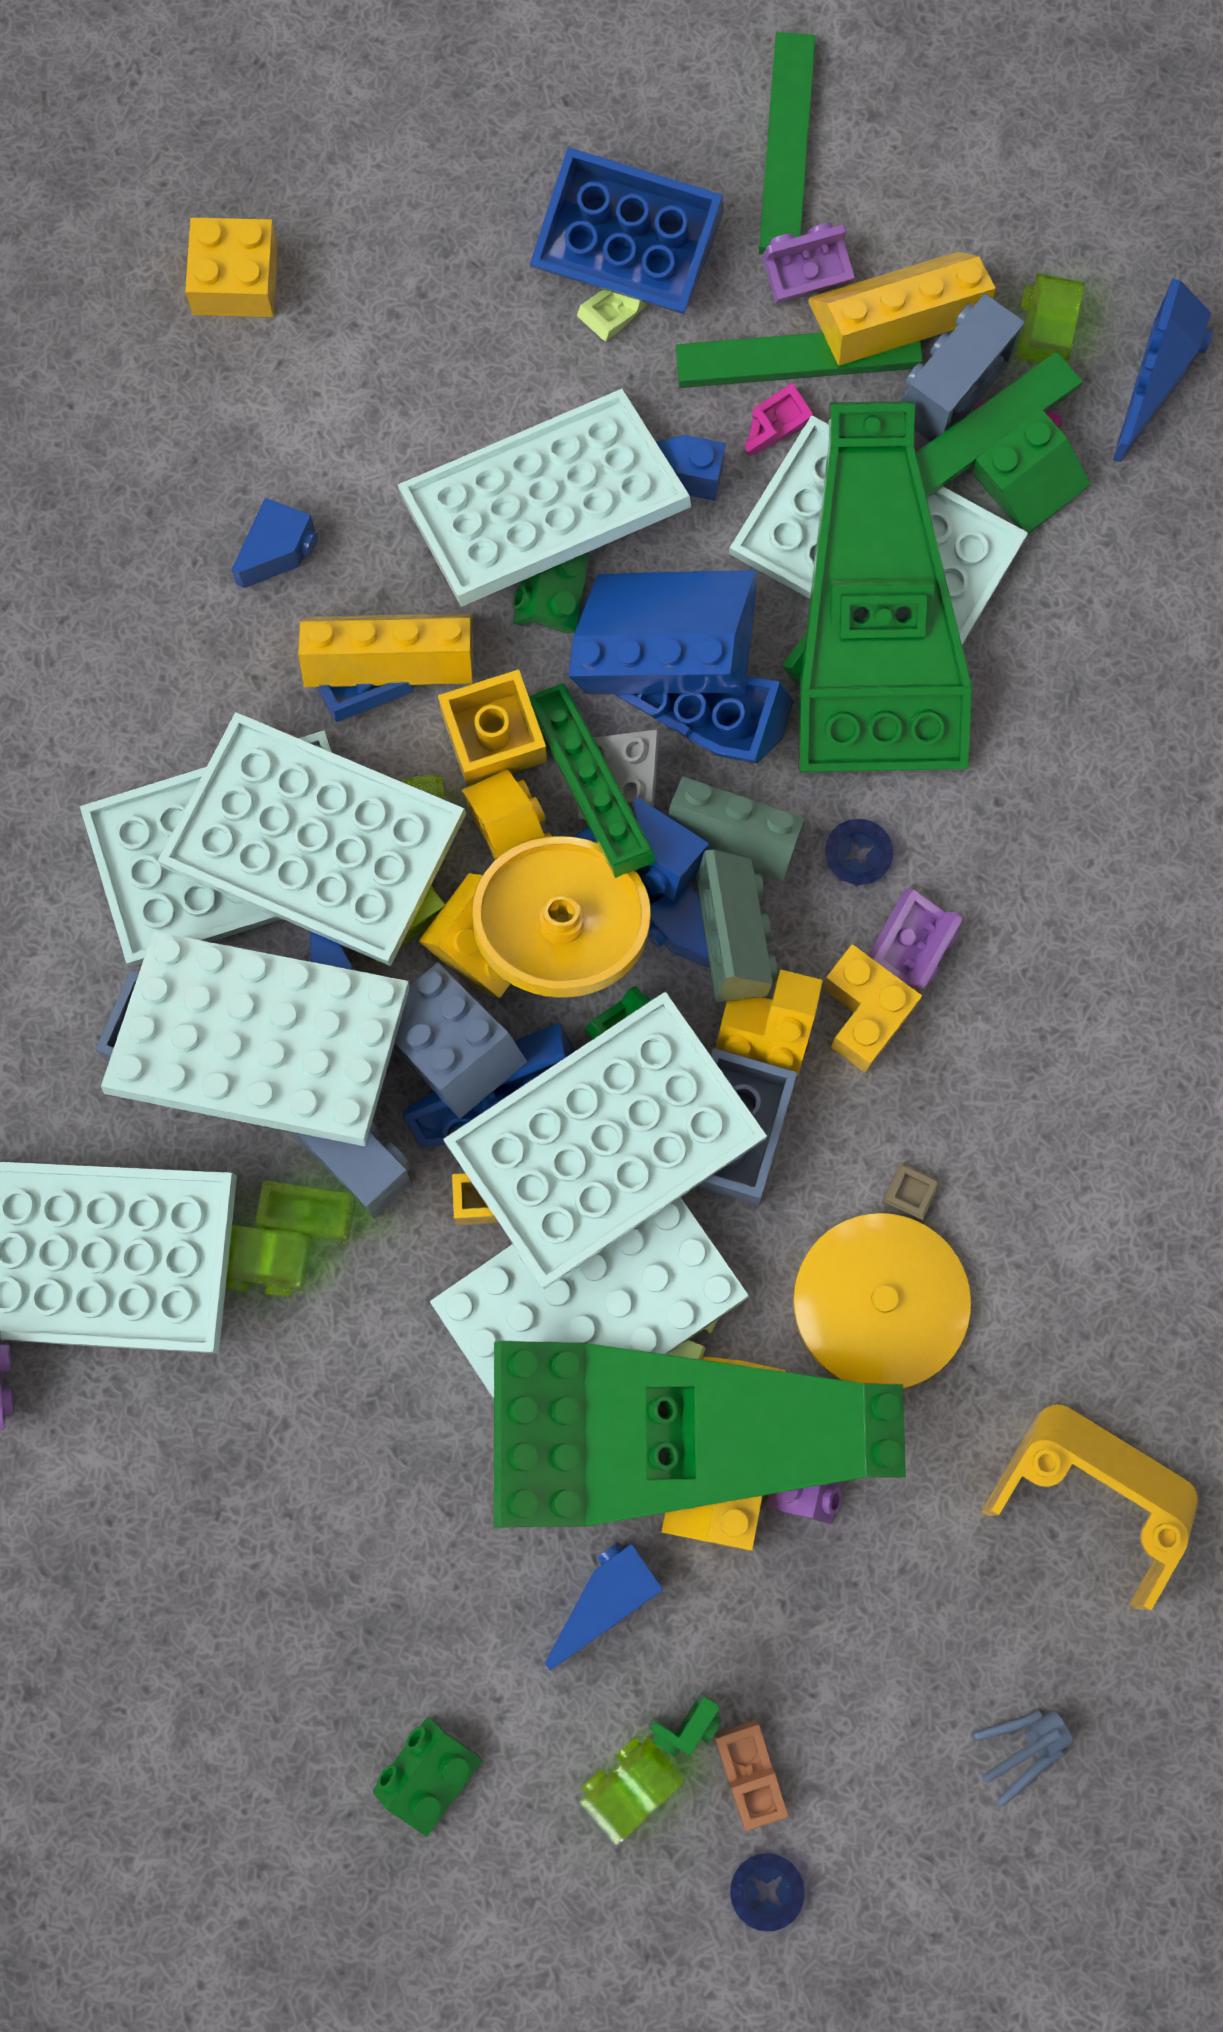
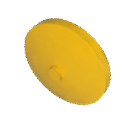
M567 836L544 837L522 843L510 849L495 860L486 870L476 888L473 899V932L482 956L489 966L503 979L522 990L537 995L556 998L577 997L597 992L614 984L636 964L646 946L649 935L650 902L641 878L635 870L615 878L598 844L586 839Z
M875 1213L857 1216L834 1226L811 1247L799 1268L795 1280L793 1309L796 1326L805 1347L816 1362L828 1373L839 1380L870 1384H903V1389L917 1385L939 1372L955 1355L969 1325L971 1296L968 1279L958 1256L940 1235L916 1220L895 1214Z

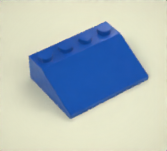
M568 147L530 261V267L685 314L711 251L724 212L723 195Z
M756 570L597 574L573 636L569 677L586 694L745 693L758 572Z

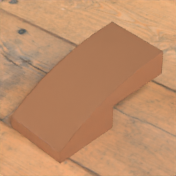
M757 1719L716 1732L714 1737L744 1831L789 1817Z

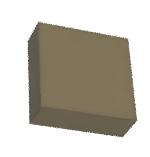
M901 1162L882 1204L922 1222L940 1184V1180Z

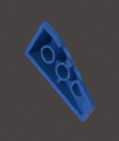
M1172 278L1155 316L1114 453V461L1121 462L1191 368L1198 352L1205 354L1208 349L1213 330L1206 327L1211 312L1181 280Z
M747 676L745 693L615 694L623 701L719 757L756 764L782 740L794 703L779 681Z
M557 1023L515 1041L527 1063L462 1118L459 1119L435 1092L403 1110V1118L421 1148L446 1145L443 1140L444 1138L575 1052L561 1024Z

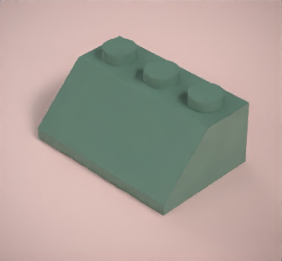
M683 776L668 812L669 818L708 842V850H718L752 859L755 873L760 872L763 876L781 882L784 881L805 824V818Z
M705 850L696 876V885L715 1001L723 1002L767 996L773 981L778 980V969L775 956H768L766 940H770L771 929L768 915L761 914L759 899L763 898L764 895L762 876L760 872L754 873L752 859L718 850Z

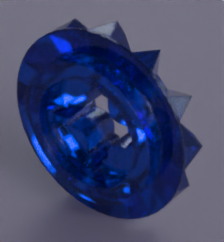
M852 819L838 825L829 835L824 851L828 869L832 870L839 881L851 883L855 887L869 883L874 884L887 873L893 859V845L886 831L878 824L865 819ZM851 838L860 849L871 848V851L865 857L866 868L857 858L844 860L852 851Z
M776 1853L755 1854L740 1863L731 1880L730 1896L736 1914L745 1924L760 1931H776L788 1926L801 1911L805 1894L804 1884L800 1873L790 1861ZM754 1876L759 1881L762 1880L767 1884L781 1876L775 1888L778 1900L782 1903L781 1907L768 1899L758 1903L755 1907L752 1906L759 1894L755 1886L756 1883L752 1880Z

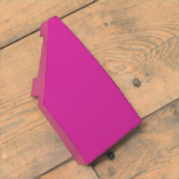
M793 382L758 406H754L750 434L744 447L749 456L765 450L805 427L811 415L814 416Z

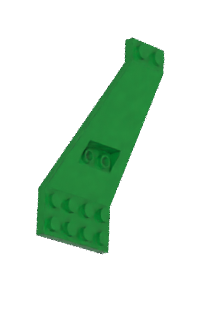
M913 401L829 403V445L800 678L798 769L800 772L968 769L972 685L914 449L915 403ZM859 607L868 609L867 616L862 620L853 618L854 611ZM900 607H909L910 613L905 619L896 618V611Z
M494 1342V1528L587 1527L859 1478L906 1477L903 1384L858 1383L589 1343ZM660 1403L665 1406L666 1410L663 1418L658 1414ZM661 1449L666 1453L664 1464H661L658 1459V1453Z

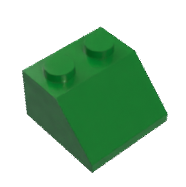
M1041 408L975 459L973 474L975 479L1018 528L1028 532V534L1090 487L1091 484L1068 438Z

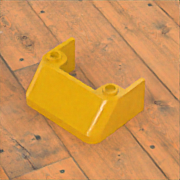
M1052 1405L1044 1408L1036 1416L981 1512L988 1517L1000 1515L1021 1477L1037 1486L1049 1487L1061 1482L1071 1465H1075L1150 1512L1142 1527L1140 1539L1143 1549L1154 1561L1129 1605L1138 1610H1152L1187 1548L1198 1506V1495L1195 1488L1186 1479L1071 1408L1064 1405Z

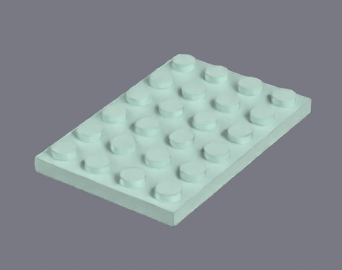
M623 389L398 484L399 492L461 607L691 507L688 492Z
M812 415L729 548V555L809 599L829 445V424ZM942 487L927 498V503L963 646L1024 543L1028 532ZM906 606L900 607L896 611V618L905 619L910 613V608ZM865 607L857 608L853 613V618L856 620L864 619L867 616L868 609Z
M235 712L158 862L164 868L391 966L466 816V812L460 806Z
M324 730L298 738L331 752ZM206 767L80 806L126 964L129 967L143 963L153 931L212 942L282 920L277 916L164 868L158 862Z
M153 931L101 1088L103 1093L107 1095L365 1146L409 993V982Z
M664 992L443 1140L542 1288L546 1289L766 1140L767 1135L668 994Z
M0 1162L1 1341L219 1354L237 1175L225 1172Z
M680 1197L546 1289L542 1288L512 1244L432 1299L430 1303L494 1398V1342L589 1343L667 1355L747 1300L749 1295Z

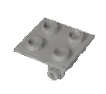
M659 730L593 737L631 810L633 802L637 798L654 807ZM579 809L578 820H585Z

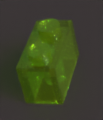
M263 1180L255 1224L265 1232L349 1244L356 1200L351 1193Z

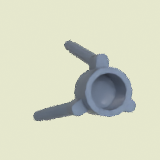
M1036 1710L1026 1717L991 1726L974 1733L973 1737L975 1740H982L1027 1727L1030 1728L1029 1731L1024 1733L1029 1745L995 1766V1768L985 1773L982 1777L984 1782L989 1783L1034 1754L1040 1758L997 1799L999 1806L1006 1805L1048 1765L1063 1757V1749L1073 1744L1071 1734L1057 1712L1052 1711L1043 1716L1039 1710Z

